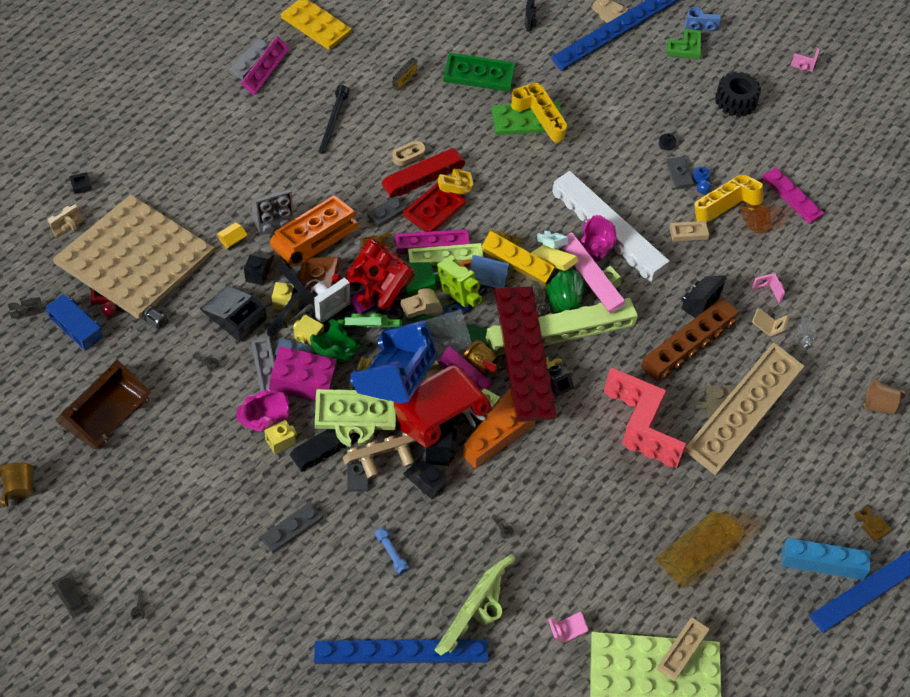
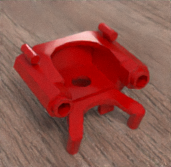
M370 237L363 249H360V254L351 268H348L347 277L345 278L349 281V284L356 285L357 283H362L364 285L365 295L357 297V301L363 308L367 309L370 307L375 291L380 294L376 298L378 301L376 305L386 310L392 306L405 285L409 286L416 274L413 273L415 270L380 242ZM377 266L378 274L372 277L370 272ZM338 274L332 276L335 284L342 280Z

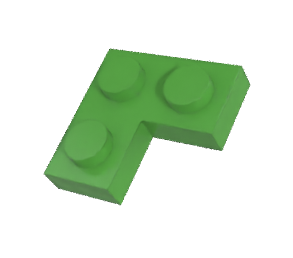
M684 29L683 41L667 40L666 56L700 59V30Z

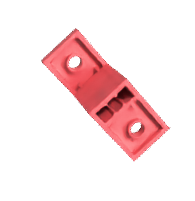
M611 367L607 376L604 393L612 399L624 401L629 406H636L627 425L622 445L628 450L643 453L649 459L655 458L662 461L668 467L673 466L677 468L686 443L651 429L660 411L666 390Z

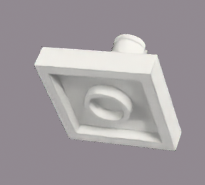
M343 278L330 288H327L322 282L314 286V291L318 294L314 298L315 317L319 323L322 324L350 305V284L346 278Z

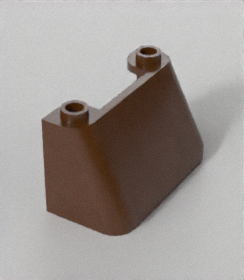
M118 359L56 419L62 427L94 450L97 447L101 449L108 442L106 438L138 406L142 408L150 400L148 396L152 393Z

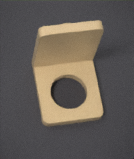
M759 308L756 310L752 323L768 336H774L785 330L789 316L786 315L774 320Z

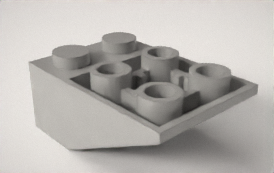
M291 189L254 201L252 216L260 235L264 233L270 234L294 220Z

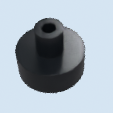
M671 133L661 135L658 142L659 147L663 150L674 149L676 138Z

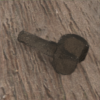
M197 354L194 356V359L207 365V369L211 372H214L215 368L210 364L219 366V361L216 358L205 359Z
M495 514L491 517L501 530L500 536L503 539L507 538L504 530L509 531L511 536L513 535L514 530L511 526L502 524Z
M139 591L137 605L131 610L133 619H135L137 611H142L141 619L145 617L143 591Z

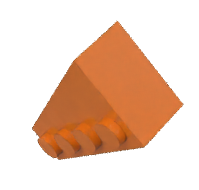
M511 388L463 445L462 456L474 469H477L535 425V421L516 422Z

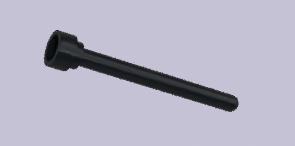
M338 85L335 95L337 99L319 148L320 154L326 152L342 102L348 98L350 93L347 86Z

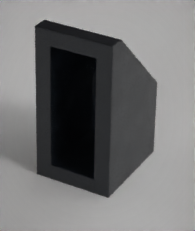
M258 251L250 254L244 268L245 282L263 286L274 255Z
M416 461L403 473L404 476L431 499L435 498L446 487L447 476L431 463Z

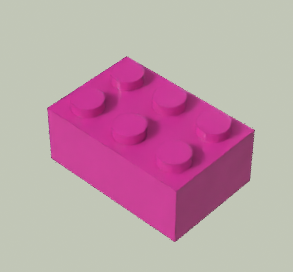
M279 346L270 377L269 390H276L287 395L316 401V389L330 390L337 359Z

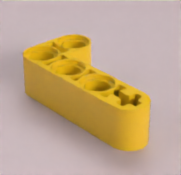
M531 83L514 89L511 107L516 111L531 108L550 139L554 142L564 141L567 123L542 85Z
M747 175L736 176L695 202L696 221H706L707 223L741 201L751 205L761 204L764 201L762 183Z

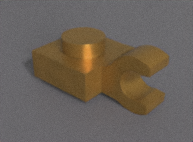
M390 232L359 238L362 247L365 246L370 237L386 247L394 245L393 242H386V238L392 236Z

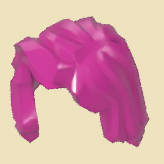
M593 215L582 227L584 236L581 238L582 246L595 262L602 260L611 251L612 246L616 244L617 232L615 225L601 215Z
M269 389L258 394L249 395L245 398L244 404L238 406L236 419L248 429L262 432L290 418L289 399L284 393Z

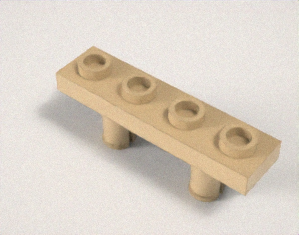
M405 433L402 434V437L398 438L395 435L384 439L385 442L379 444L377 441L366 444V448L359 449V447H354L347 450L348 453L343 457L345 465L358 461L362 462L367 479L379 474L373 460L374 456L396 450L399 452L403 466L407 467L415 463L410 446L418 442Z

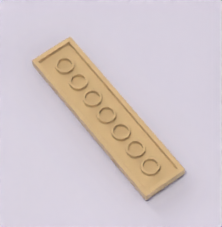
M773 342L689 442L684 451L716 475L803 369L804 365Z

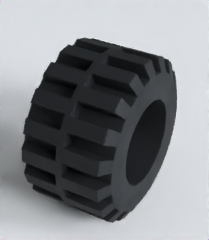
M734 71L732 74L730 72L727 73L719 81L715 95V102L718 104V108L723 109L722 112L725 114L728 112L730 116L735 114L736 117H740L742 114L744 117L747 116V113L750 115L756 109L761 94L760 83L748 73L744 74L741 71L740 73H737V71Z

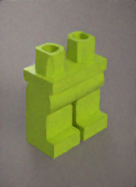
M452 255L437 264L441 288L445 294L461 303L463 307L468 305L476 307L482 303V296L478 294L480 284L476 280L475 272L472 270L468 272L467 268L457 265L456 258Z

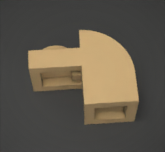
M420 289L417 295L401 300V306L408 319L421 314L437 317L443 312L442 305L432 289Z

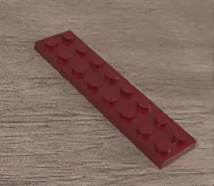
M533 286L495 288L494 293L516 422L556 419L555 404Z

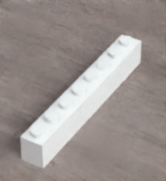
M568 171L554 181L552 190L554 196L558 199L560 198L568 209H572L581 221L587 222L593 215H601L615 225L617 239L616 244L612 247L618 255H622L627 260L630 266L635 267L643 278H647L652 282L667 271L669 260L571 171Z

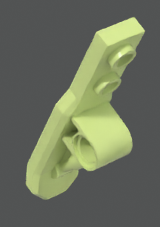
M510 554L484 573L435 648L439 655L452 652L458 644L456 639L467 631L469 627L467 623L471 617L483 625L491 624L501 617L502 608L498 603L501 577L505 573L504 568L515 561L514 556ZM487 610L491 612V616L488 615Z

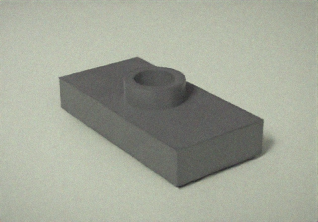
M684 157L667 159L666 164L675 188L693 187L694 182Z
M358 461L347 465V492H368V479L362 462Z

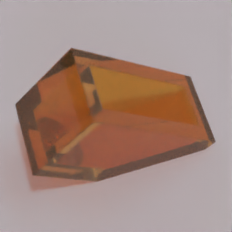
M761 204L739 206L749 230L754 231V233H764L765 229H771L770 207Z

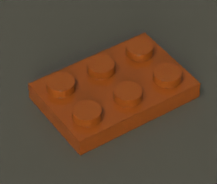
M338 257L309 258L301 264L299 276L318 296L314 291V286L319 282H322L327 288L333 286L335 282L332 280V276L338 273L340 260Z

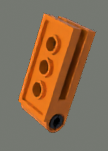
M333 195L274 231L275 235L270 240V247L290 265L298 266L358 229V222L353 219L356 217L355 211Z

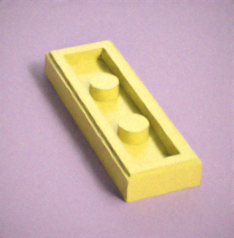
M545 245L531 252V254L563 271H566L578 262L577 256Z

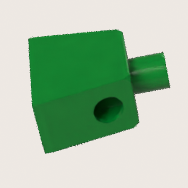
M405 262L415 270L413 273L416 274L409 286H404L406 298L417 295L420 289L427 288L435 292L436 283H440V277L438 272L433 273L431 263Z

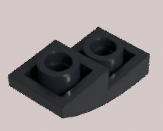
M527 0L525 28L528 32H530L532 27L536 26L538 20L536 17L537 5L535 0Z

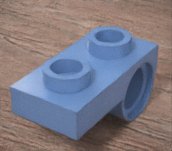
M692 7L687 13L685 29L718 30L721 20L720 15L703 14L700 8Z

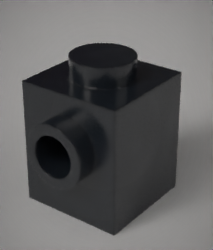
M561 363L553 365L548 369L551 388L557 396L575 389L570 372Z

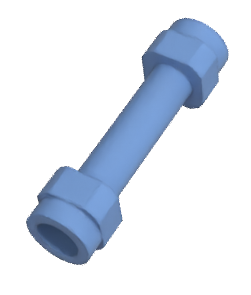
M385 527L375 532L379 544L383 543L393 560L395 571L398 575L408 572L407 562L405 559H401L393 546L388 530Z

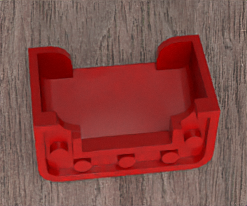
M454 365L423 380L409 402L402 404L394 402V408L402 432L426 448L439 440L441 435L439 425L470 407L473 413L478 416H483L492 411L491 403L485 394L462 369Z

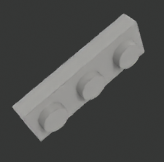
M258 39L229 69V73L243 80L270 44Z

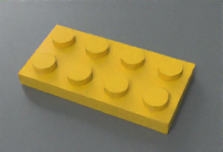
M298 0L280 14L283 20L328 50L352 33V28L310 0Z

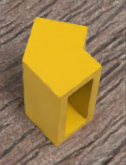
M236 222L217 233L220 242L227 249L248 236L243 227Z

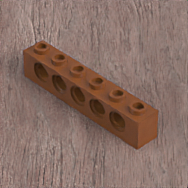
M722 297L646 355L642 360L641 368L656 382L660 379L665 380L670 376L673 369L681 368L687 358L692 359L700 348L705 349L711 343V340L719 338L727 327L732 328L737 323L736 318L739 311Z

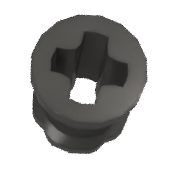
M153 305L148 306L142 314V319L152 323L158 330L168 320L167 315L158 312Z

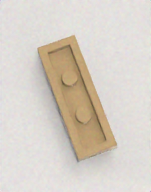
M691 617L656 669L675 682L710 629Z

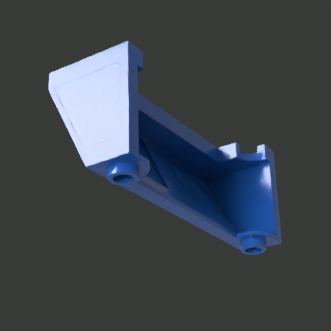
M426 320L382 331L378 338V344L382 350L368 369L354 370L351 373L350 381L358 394L401 404L410 401L438 356Z

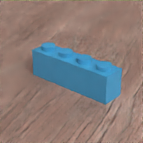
M787 538L782 547L781 566L864 580L870 571V551Z

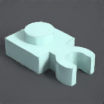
M544 231V234H537L538 242H543V245L553 249H560L561 246L569 244L568 237L559 233L551 234L550 231Z

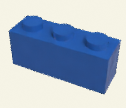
M62 294L45 307L48 317L84 351L103 338L102 326L98 321L90 319L87 311L81 310L74 299H69Z

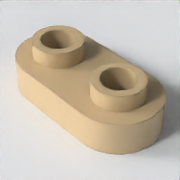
M413 141L393 151L392 161L398 166H404L424 156L425 146L419 141Z

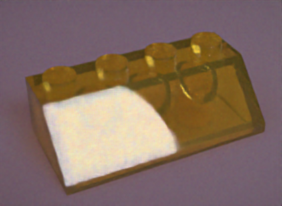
M712 511L656 556L654 560L684 589L741 541L745 530L731 516Z

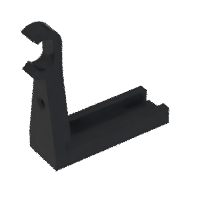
M281 259L276 266L298 292L294 293L280 315L269 326L267 335L274 340H277L275 332L280 326L288 328L287 323L316 297L315 293L297 272Z

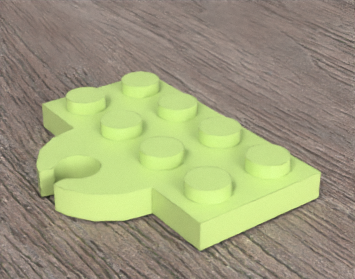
M316 389L315 429H335L337 438L346 446L351 447L352 442L349 436L352 433L360 435L358 447H361L370 442L374 437L375 430H395L396 411L394 402L358 394L356 390Z

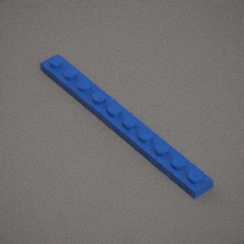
M645 0L554 54L551 59L562 71L679 0Z

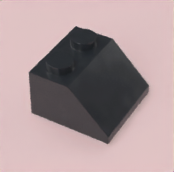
M724 275L705 276L701 281H697L692 287V291L690 293L687 292L683 296L681 309L694 318L699 316L720 299L727 277Z

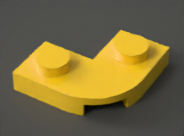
M454 168L452 177L440 174L438 184L440 190L446 193L467 194L472 189L473 179L471 172Z

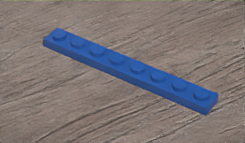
M441 640L315 641L314 664L488 663L487 640H456L458 644L452 652L439 655L435 648Z

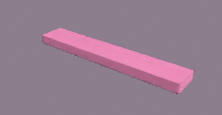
M572 232L566 235L569 244L561 246V250L577 256L578 262L574 267L607 311L612 314L626 305L625 300Z

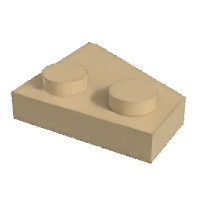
M596 0L592 5L593 10L606 23L629 10L612 0Z

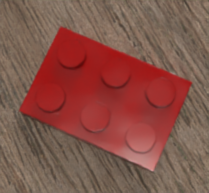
M437 182L405 209L403 216L424 232H433L466 205V199L457 193H446L440 190Z

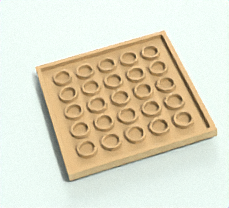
M129 195L56 255L53 261L54 264L137 319H140L148 306H155L214 252V247L133 195Z

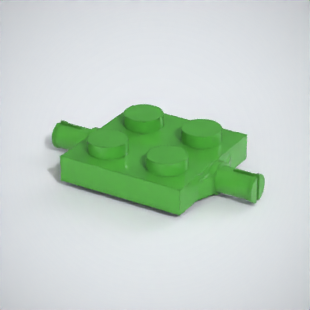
M351 314V317H345V320H338L342 327L390 328L402 326L401 319H390L388 315Z

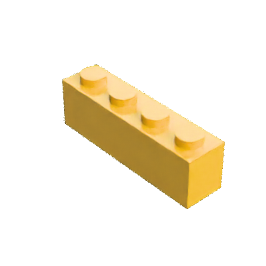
M490 231L481 246L482 251L501 262L509 263V267L545 287L555 273L553 265Z

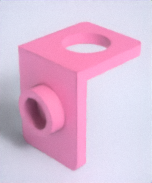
M819 48L816 50L814 59L794 54L791 66L812 72Z
M775 273L755 278L752 286L753 290L770 286L778 302H782L785 291L782 282H779ZM763 280H767V281L764 282L763 284H759V282H761V281H763Z
M581 612L559 622L553 618L548 619L554 638L563 643L589 631L584 615Z

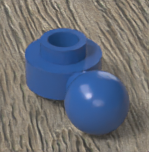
M705 167L695 168L692 176L693 181L698 183L697 190L701 194H707L711 191V184L709 182L711 172Z

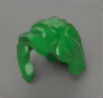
M571 268L566 271L560 270L545 287L553 312L561 313L565 310H575L580 307L585 283L583 277L575 270H571Z
M331 319L328 321L331 326L327 333L320 336L315 334L310 336L311 346L319 355L337 359V363L345 364L352 360L361 343L356 339L348 337L346 329L338 321Z

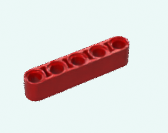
M451 148L387 176L381 184L391 198L401 196L410 192L413 188L415 190L426 185L427 182L430 183L437 180L440 174L448 175L453 172L454 168L462 169L465 161L455 148Z

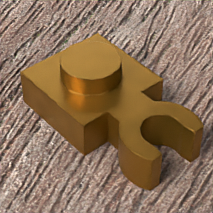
M866 505L862 508L866 515L860 514L859 511H856L854 514L857 520L864 522L862 529L874 542H877L892 530L878 514L873 517L870 508Z

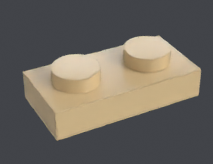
M706 221L670 223L669 228L673 242L708 240L709 238Z

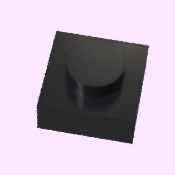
M87 172L69 176L74 194L92 190Z

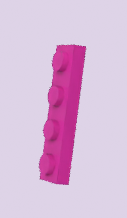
M278 36L274 38L242 80L241 84L251 94L257 93L290 48Z
M775 167L763 174L762 179L809 224L823 217L824 212L778 168Z
M468 229L395 234L397 253L408 252V249L470 244Z

